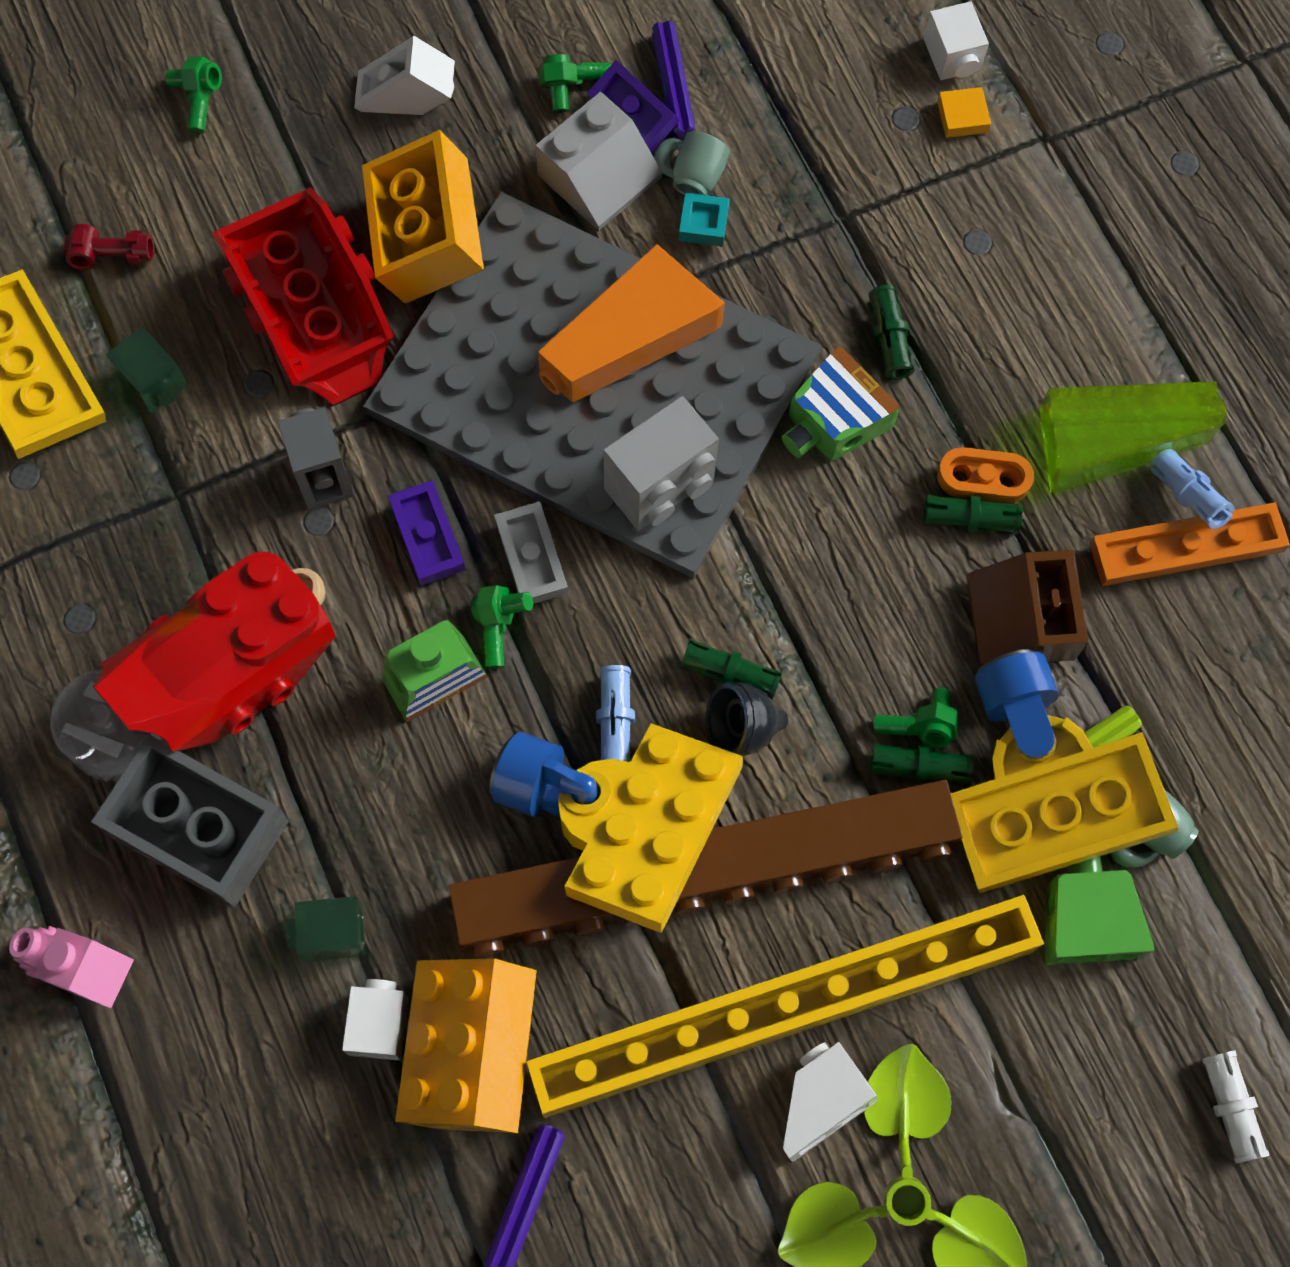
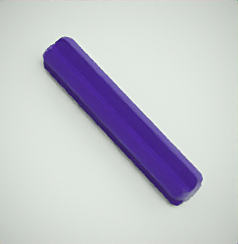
M669 20L663 23L656 22L652 27V39L665 105L680 119L671 130V136L676 139L685 138L688 132L694 131L695 123L674 23Z
M540 1124L538 1126L483 1267H515L563 1144L564 1133L561 1130L547 1124Z

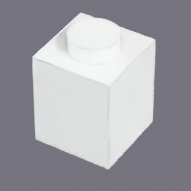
M972 2L930 11L923 39L940 80L953 77L964 78L977 71H981L989 42Z
M367 979L365 987L351 986L342 1050L347 1055L401 1061L409 998L404 991L396 990V982Z

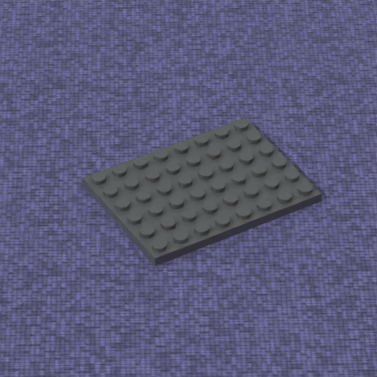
M501 192L478 227L484 270L443 287L436 292L364 405L365 413L694 579L787 414L793 396L802 387L820 355L822 345L718 296L725 302L723 323L716 331L572 403L561 392L556 395L542 383L539 377L538 351L641 258ZM681 396H684L719 438L713 484L701 496L695 499H691L688 496L675 505L672 515L661 524L653 526L650 523L640 531H637L604 490V449Z

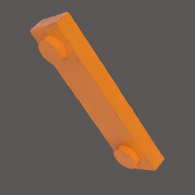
M1274 502L1236 509L1231 512L1233 514L1232 518L1218 529L1210 528L1198 516L1093 536L1089 544L1101 585H1113L1283 553L1290 546L1277 504Z

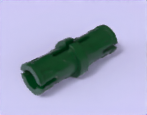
M893 285L878 286L868 294L876 325L872 332L875 343L880 345L885 377H888L889 380L904 379L911 376L915 371L907 342V337L910 335L909 325L902 319L897 288Z
M927 494L923 510L926 512L923 515L924 525L963 527L966 533H976L978 529L1019 534L1023 517H1018L1019 514L1023 513L1022 504L981 501L980 496L969 495L968 499H958Z
M691 638L680 665L681 669L707 676L710 679L721 682L720 685L731 682L752 684V686L765 692L771 700H773L782 675L781 671H776L741 658L742 653L733 650L730 654Z
M873 743L871 753L873 756H870V775L877 774L913 779L914 784L919 785L925 784L926 780L936 782L947 780L948 783L961 784L967 787L971 784L972 777L969 776V773L973 774V755L929 751V746L918 745L916 749L884 746L878 743Z

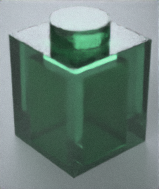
M144 327L105 354L118 378L150 413L160 406L172 403L180 395L181 390L188 386L178 364Z
M357 896L294 902L295 917L287 919V940L289 948L296 949L297 955L304 962L366 956L364 909Z

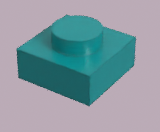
M685 193L679 241L723 247L730 199Z

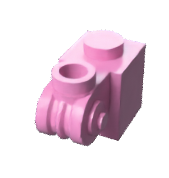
M51 926L48 929L38 927V929L22 928L14 934L9 946L10 953L14 957L13 960L20 963L19 967L27 971L26 975L43 980L74 995L108 1008L112 1007L134 959L94 940Z

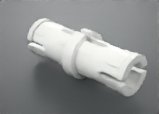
M1230 1051L1225 1054L1222 1053L1203 1058L1202 1061L1206 1066L1218 1103L1217 1106H1213L1216 1117L1222 1116L1235 1156L1234 1161L1237 1164L1270 1155L1268 1150H1266L1253 1108L1258 1107L1255 1096L1249 1097L1236 1058V1051Z

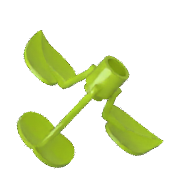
M906 1044L887 1055L870 1076L868 1083L876 1093L878 1102L866 1109L864 1115L869 1127L875 1133L883 1136L899 1134L901 1176L894 1178L887 1185L884 1193V1204L868 1207L861 1211L856 1195L844 1185L822 1182L804 1190L790 1210L785 1231L778 1248L780 1258L795 1267H860L869 1260L876 1248L875 1234L865 1220L872 1217H886L890 1215L896 1222L905 1226L917 1225L925 1219L933 1220L944 1226L935 1234L932 1241V1254L937 1267H1027L1025 1249L1017 1228L1008 1214L994 1201L980 1195L962 1196L955 1202L950 1217L931 1209L929 1192L921 1181L913 1177L909 1135L924 1139L937 1134L949 1119L952 1105L951 1095L943 1076L926 1059L916 1045Z

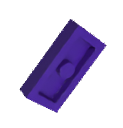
M617 60L612 63L587 92L591 98L602 92L633 120L651 153L680 121L667 106Z
M433 480L388 495L420 586L466 570Z

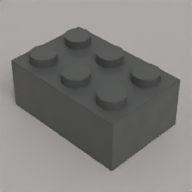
M148 735L91 822L112 839L235 908L289 820L275 804L180 751L173 752L167 744Z

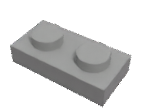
M536 502L495 514V523L517 592H529L533 598V604L568 594V586L541 503Z

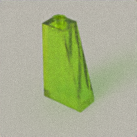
M1216 381L1049 388L1039 407L1050 493H1060L1152 463L1153 459L1166 449H1172L1179 454L1209 444L1221 426L1225 424L1227 415L1224 399L1219 398Z

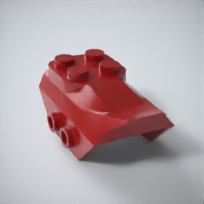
M310 187L211 233L228 265V268L222 270L231 291L234 296L241 293L245 296L249 306L244 308L243 311L255 335L261 332L265 333L293 386H304L324 397L332 405H338L377 386L382 378V362L386 346L394 336L370 283L371 280L375 279L373 270L363 253L356 256L349 243L353 242L354 238L342 215L335 218L327 203Z
M255 552L206 583L189 598L186 606L170 617L165 615L157 618L147 627L143 635L101 662L99 666L103 669L102 673L92 687L129 731L153 733L160 736L173 752L218 742L229 733L231 735L239 734L253 722L255 715L269 704L277 706L291 696L295 686L330 645L336 635L330 620L315 595L284 560L270 552Z

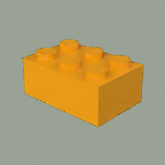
M441 130L362 165L375 278L406 304L484 270L468 158Z
M498 959L417 961L395 1122L445 1130L518 1133L537 970Z

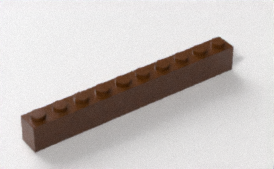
M947 780L714 828L675 904V914L685 915L705 909L704 902L724 898L725 904L742 903L755 898L754 891L772 887L775 894L793 892L804 887L803 881L823 877L824 883L840 882L853 877L852 870L872 866L873 873L886 872L901 867L903 865L901 860L920 856L923 863L951 856L950 849H954L963 838ZM580 857L449 884L461 949L463 953L473 952L474 958L498 955L504 952L503 945L524 941L525 947L545 945L555 941L554 934L574 930L575 936L596 934L605 930L604 923L624 918L566 896L565 884ZM624 919L626 926L639 925Z

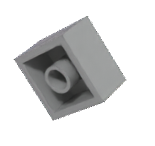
M681 396L604 449V490L637 531H640L650 523L653 526L659 525L672 515L675 505L688 496L691 499L701 496L712 486L719 438L685 397Z

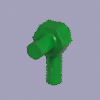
M548 55L543 58L544 64L538 69L539 87L550 88L552 112H568L567 87L580 85L583 80H599L611 66V63L582 62L580 65L570 63V56Z
M203 56L188 57L181 69L167 70L165 79L169 87H183L184 91L189 93L188 100L191 103L187 130L202 134L205 133L208 99L215 90L220 88L222 74L219 66Z
M495 585L480 588L478 595L473 597L471 602L472 615L478 623H482L484 626L485 668L505 667L502 636L506 632V625H511L514 613L532 610L533 598L529 592L510 594L509 588Z
M935 688L932 691L931 703L920 707L918 713H913L910 716L876 714L874 733L906 736L917 735L923 744L931 748H944L948 746L950 741L956 740L958 731V712L950 707L951 692L946 688Z

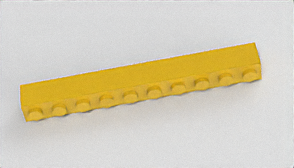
M1021 895L526 1062L545 1119L1029 955L1044 945L1026 897Z

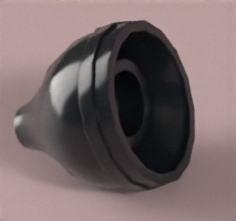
M731 682L721 684L712 692L707 704L705 720L710 744L740 756L758 753L771 742L777 732L785 729L788 725L787 713L775 706L765 692L749 683Z

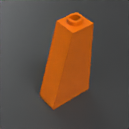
M656 244L538 351L539 377L552 393L558 395L561 392L574 403L716 331L723 323L725 302Z

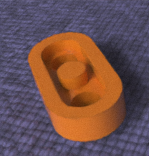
M959 447L950 450L944 455L937 471V480L940 487L947 494L956 498L968 499L969 495L980 496L981 501L1011 504L1019 502L1028 494L1034 482V470L1028 460L1015 453ZM962 472L967 476L968 480L958 481L953 476V473ZM1000 478H1010L1014 486H1004L1000 482Z

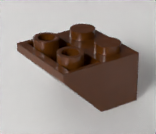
M1074 550L1023 553L967 574L966 579L979 667L998 656L1026 649L1036 650L1045 654L1047 662L1075 661L1088 644Z

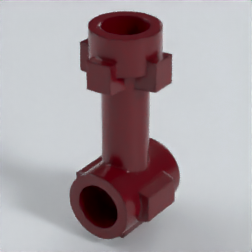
M76 224L72 227L71 234L65 237L63 252L66 262L71 267L79 270L91 269L94 266L95 256L126 257L129 264L140 265L141 262L153 260L154 241L151 234H144L141 230L126 232V238H99V232L93 226Z

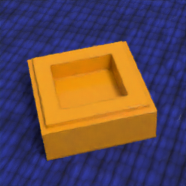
M982 87L939 92L937 103L946 138L989 133L991 121Z

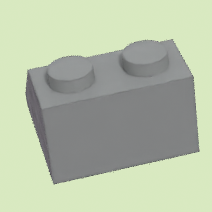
M599 92L535 145L537 175L598 231L662 178V171L633 120L602 92Z

